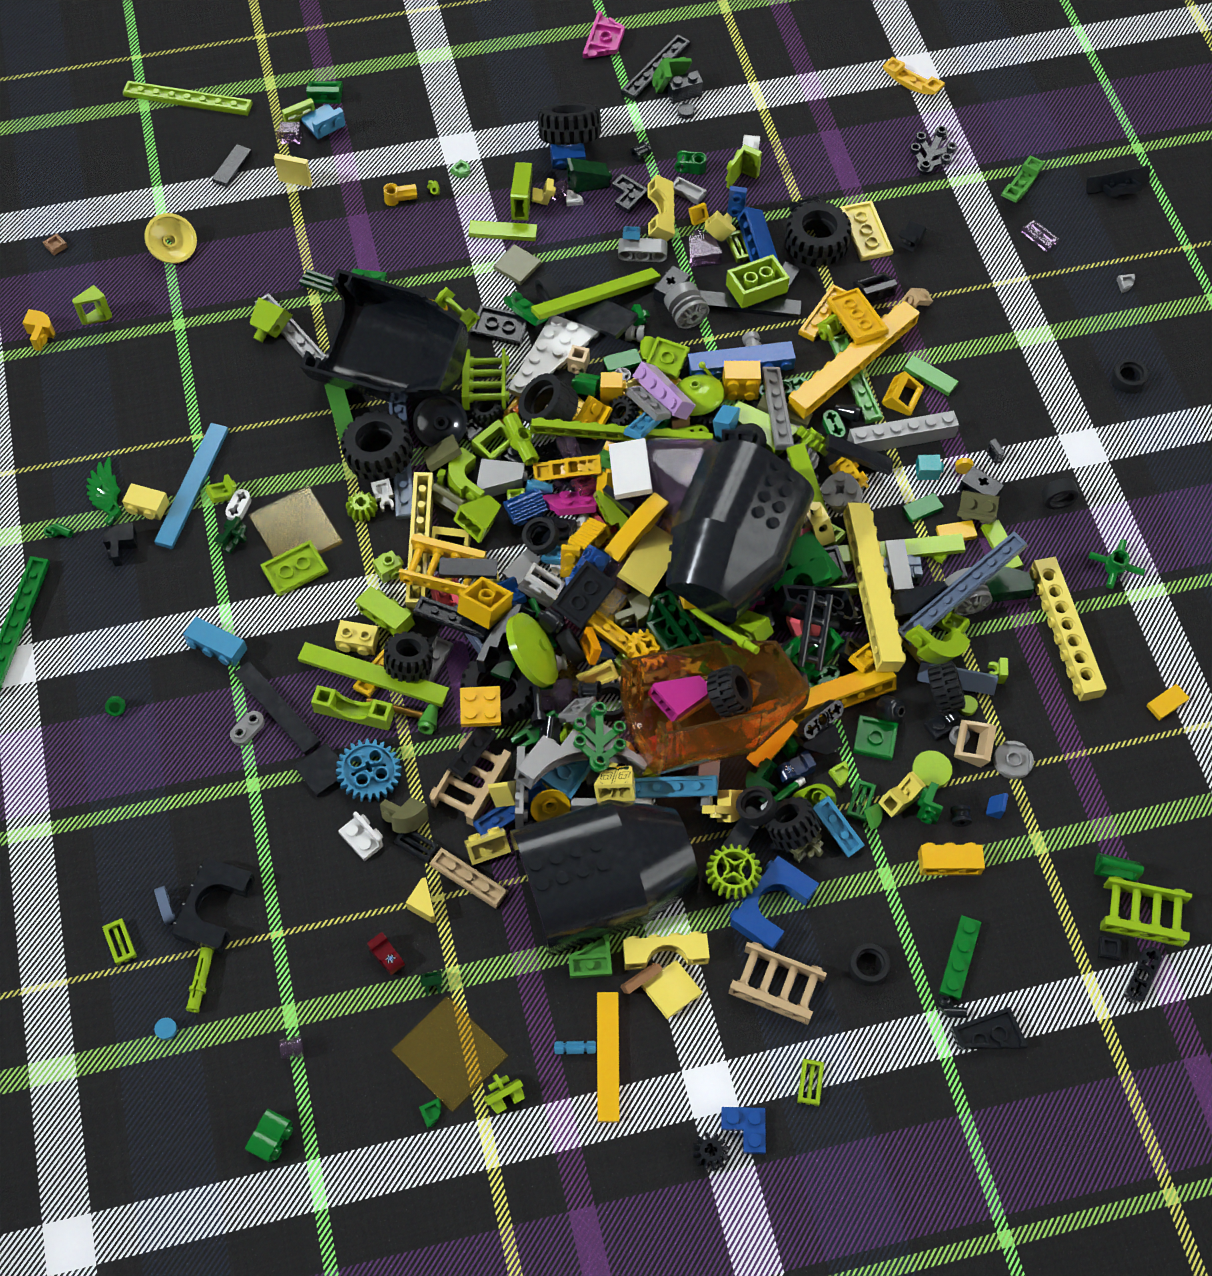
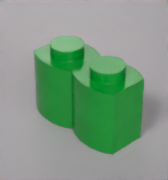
M580 372L579 375L575 376V379H572L571 387L577 394L595 397L600 390L601 376Z
M267 1109L250 1137L245 1150L268 1163H271L272 1160H277L282 1151L281 1143L284 1139L288 1140L293 1132L291 1127L293 1123L289 1119Z

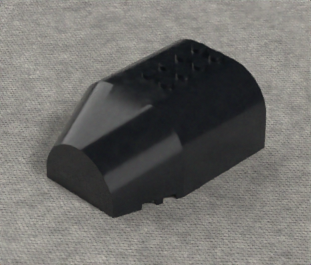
M337 269L331 285L342 301L340 320L327 354L322 360L318 357L315 359L309 351L305 352L300 364L303 372L312 380L390 403H399L449 393L461 374L468 347L466 324L449 311L441 308L436 302L428 299L420 291Z
M727 440L704 451L671 527L670 534L673 535V542L669 545V551L672 553L671 562L668 563L666 587L723 625L729 626L733 624L783 578L814 498V489L810 482L775 454L752 442Z
M608 799L510 831V841L516 860L522 861L542 925V938L548 956L600 940L606 934L612 936L648 924L655 916L664 912L671 904L696 888L699 883L697 864L688 834L678 812L673 807Z

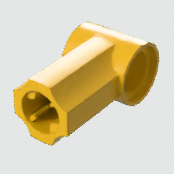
M389 183L384 186V202L389 206H395L399 201L418 199L415 184L397 186L394 183Z

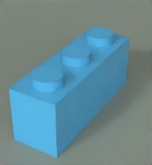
M195 617L183 633L186 644L190 648H198L206 656L218 658L224 665L229 664L235 667L247 651V646L243 639L199 617Z

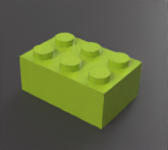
M772 254L728 270L726 286L741 308H745L788 292L790 278Z

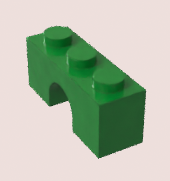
M816 556L811 558L808 563L794 565L792 569L785 571L783 578L774 586L775 592L779 590L782 584L797 585L799 580L806 577L811 578L815 586H824L834 582L827 560L824 556Z

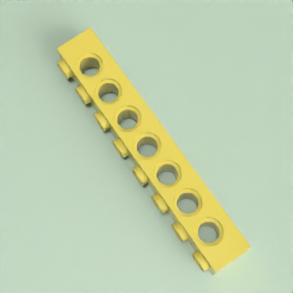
M1056 556L1034 560L1029 569L1030 577L1034 579L1036 593L1040 595L1042 600V609L1048 616V625L1054 632V641L1059 645L1060 657L1062 661H1065L1066 672L1072 680L1074 694L1078 696L1079 701L1100 698L1107 688Z

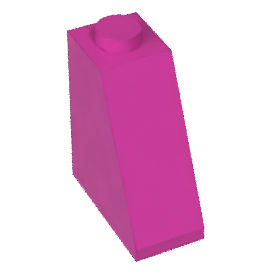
M700 675L654 683L648 692V695L672 723L709 697L707 681L703 680Z

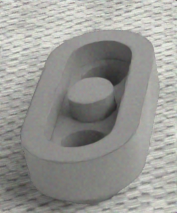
M258 711L247 713L232 728L230 732L232 742L237 746H244L249 743L264 727L263 715ZM252 718H257L254 722L250 721ZM243 732L242 735L237 736V733Z

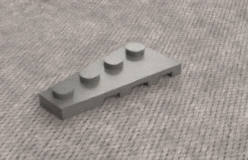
M517 746L516 769L529 754L525 753V746ZM517 780L515 829L523 827L524 822H528V809H524V803H528V791L525 790V785Z

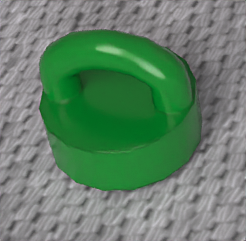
M119 696L108 698L105 704L106 712L110 716H120L125 710V700Z

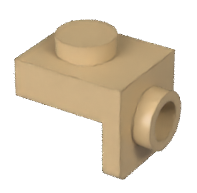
M910 288L901 300L902 302H907L913 308H916L918 305L929 306L933 302L929 292L924 288Z

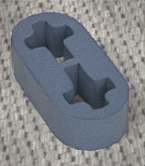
M162 886L154 889L165 925L174 923L176 918L166 887Z

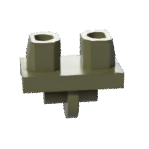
M820 831L817 832L818 835L813 838V841L807 843L806 846H801L796 850H789L794 854L795 861L800 863L806 855L810 859L813 855L821 857L823 854L821 846L824 843L820 840L822 838Z

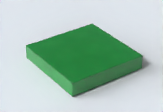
M860 715L853 753L892 761L898 723Z

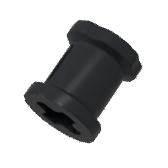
M647 141L641 142V145L630 148V154L635 161H639L645 155H650L652 151Z
M580 681L578 684L579 697L595 696L600 698L602 695L601 682L585 683V681Z

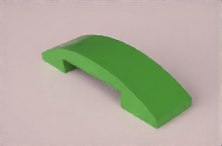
M1030 155L1023 164L1021 171L1012 183L1007 185L1001 196L1015 203L1018 202L1033 184L1045 162Z
M326 384L324 386L341 444L342 434L345 429H348L347 425L353 422L345 390Z

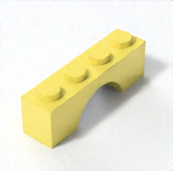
M656 175L648 183V198L654 202L659 214L648 223V236L653 239H663L667 242L675 234L674 185L672 181Z
M699 931L691 932L689 935L672 933L665 937L654 934L649 935L648 938L630 936L623 940L625 970L645 969L649 960L655 954L662 951H672L679 954L687 965L709 963L707 933L702 934Z

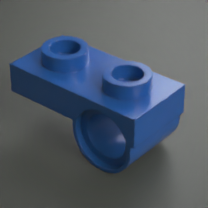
M730 186L727 213L730 216L738 217L745 208L747 188Z

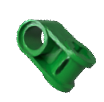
M685 150L677 153L678 160L674 165L677 172L702 175L706 172V155L704 153Z

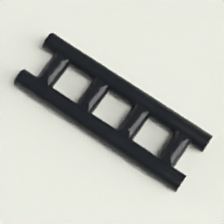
M808 590L797 667L805 668V662L815 664V671L822 672L833 595L826 594L824 600L815 598L816 591ZM814 605L824 607L822 618L812 616ZM811 624L821 626L820 637L810 636ZM808 643L818 645L817 657L807 655Z

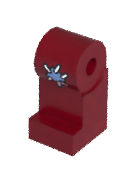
M383 932L367 943L371 953L390 975H393L405 966L404 961L392 947Z

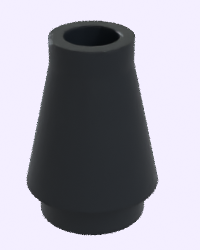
M837 404L835 407V411L840 416L853 422L860 421L862 407H859L858 404Z

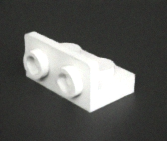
M354 812V818L339 829L338 832L365 862L383 847V836L376 828L373 830L369 826L370 822L365 815L362 814L360 816L357 812Z

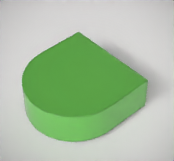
M460 159L450 169L451 174L459 178H466L470 175V165Z

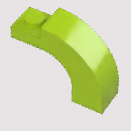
M461 447L462 454L449 461L447 484L451 493L461 499L466 498L471 502L484 497L485 491L466 477L475 468L476 456Z
M920 624L907 631L905 638L918 648L916 655L932 664H941L954 659L965 652L970 643V640L958 629L946 634L943 640L940 641Z

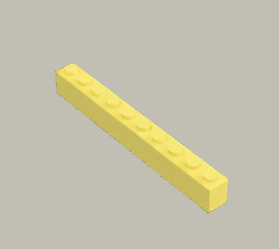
M847 503L843 512V518L876 672H899L902 665L905 664L906 656L901 647L902 638L899 636L898 621L895 620L894 616L895 607L890 598L891 589L888 588L887 573L883 567L884 558L881 556L880 542L876 536L877 527L874 526L873 511H871L869 503Z

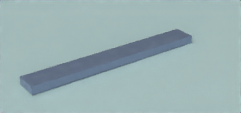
M407 401L399 403L389 402L390 414H396L399 418L403 419L409 430ZM410 459V463L407 467H404V471L398 472L393 477L396 519L411 518L413 483Z
M1015 531L902 625L898 629L899 635L909 646L912 645L905 638L907 631L919 624L927 631L1028 547L1027 543Z

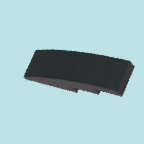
M517 604L490 633L476 659L478 672L486 673L491 658H500L504 645H508L506 636L507 621L510 617L522 613V604Z

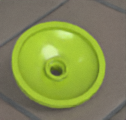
M692 375L681 380L676 385L696 405L689 416L707 414L715 410L724 399L722 383L717 378L709 375Z

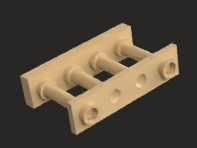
M471 733L468 734L466 739H462L459 745V750L470 737ZM505 749L498 756L486 750L480 756L494 763L492 771L486 772L474 765L470 769V773L484 779L485 783L482 788H476L455 778L454 774L447 770L437 788L434 787L430 793L431 805L436 807L438 802L442 801L465 812L467 823L473 826V822L479 819L491 798L488 784L499 783L512 762L511 752ZM449 784L474 795L475 800L473 804L467 805L444 794Z
M747 942L744 952L750 954L741 979L732 981L728 994L808 1025L813 1011L809 1010L808 1005L817 981L823 983L827 973L823 972V969L818 966L812 965L810 967L764 949L759 943ZM757 958L769 961V965L760 988L755 989L750 987L748 982ZM777 965L789 969L780 996L775 997L769 994L768 989ZM799 973L809 977L800 1004L795 1005L789 1002L788 997L796 975Z

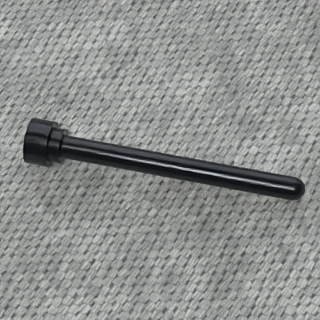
M532 683L534 712L531 715V725L540 728L547 725V715L542 711L541 688Z

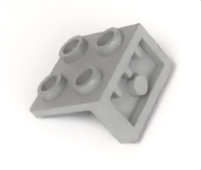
M596 697L575 698L558 715L559 722L574 724L576 718L582 717L586 720V726L595 734V719L591 716L590 710L592 705L597 702Z

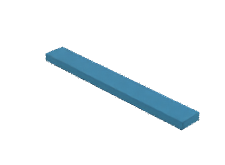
M210 423L154 541L156 545L170 549L174 548L229 431L228 427Z

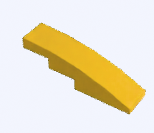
M601 455L533 463L534 479L549 481L602 474Z
M654 492L626 521L604 551L617 562H621L630 548H635L643 535L650 532L670 503Z

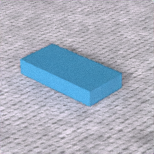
M625 226L623 228V239L640 240V227Z

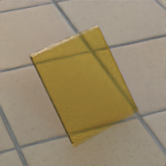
M309 486L249 514L274 558L309 540L312 541L319 555L343 543Z
M448 996L391 1050L452 1112L508 1056Z

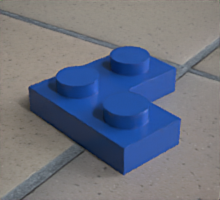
M721 1107V1131H743V1154H765V1108Z

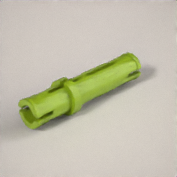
M200 948L193 983L189 987L190 996L186 1010L189 1012H200L202 997L206 994L205 984L214 950L211 948Z

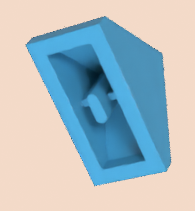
M722 405L713 419L717 441H722V429H735L737 427L740 413L739 407Z

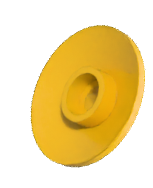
M549 789L542 791L531 802V815L539 822L567 813L571 807L570 800L565 793L559 790Z

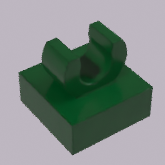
M441 970L420 974L421 987H425L426 995H430L429 988L431 986L437 987V992L441 993L440 984H443Z

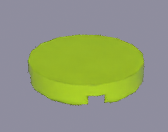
M928 750L920 753L915 758L912 771L924 782L927 788H929L932 781L939 784V789L949 782L952 775V765L944 754Z

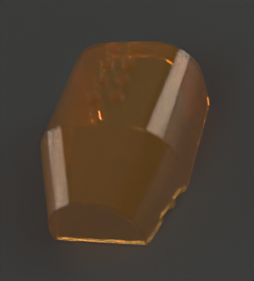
M710 641L621 660L620 693L625 721L632 739L654 774L659 775L754 753L805 708L809 699L810 687L777 641H751L760 648L758 654H754L748 649H742L735 641H733L732 645H721V641ZM734 664L738 665L749 679L753 692V706L749 712L724 718L715 711L708 697L680 719L671 721L648 695V692L652 685L658 682L699 675L703 680L707 681L710 672Z

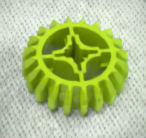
M730 844L729 849L723 845L721 851L715 850V856L710 855V862L706 864V868H708L706 876L709 877L708 884H713V891L719 889V896L723 892L726 893L727 899L730 898V895H733L736 900L738 899V894L745 898L746 892L752 894L753 888L758 887L757 881L761 880L759 873H761L762 868L758 867L760 861L754 860L755 853L748 854V848L744 851L741 850V845H738L737 849H734L733 844ZM720 863L725 870L721 878L717 872V867ZM745 866L750 871V878L748 880L744 878L745 875L742 872ZM729 882H734V883H736L737 885H731V884H728V883H729Z

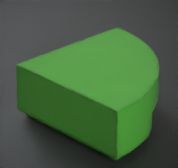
M879 803L865 810L870 829H876L881 823L883 810Z

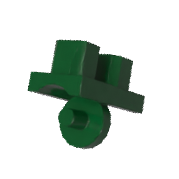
M235 516L233 520H227L224 524L225 532L217 534L214 538L216 544L222 547L228 554H231L238 542L245 543L247 540L244 534L248 528L238 516Z

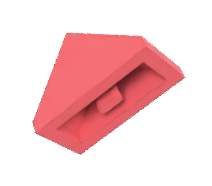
M787 616L786 621L791 635L794 638L801 635L804 620ZM811 624L810 636L817 637L820 635L821 626Z

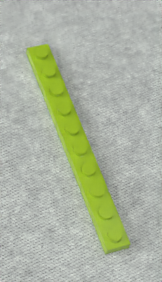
M544 418L532 419L530 424V433L621 441L636 440L624 435V429L627 426H618L617 424L604 425L597 422L582 423L581 421L567 422L561 419L545 420ZM663 428L651 430L644 438L646 443L709 448L713 440V433H707L706 431L690 432L686 429L677 431Z

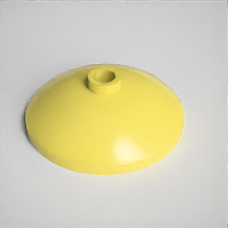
M163 213L157 215L150 220L145 229L144 238L148 250L155 258L169 264L181 263L189 259L195 251L197 245L195 230L185 218L177 214ZM166 240L171 241L172 244H167Z

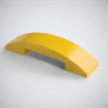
M891 57L883 65V69L895 81L918 93L933 95L945 85V82L933 76L926 79L906 69L905 63L894 57Z

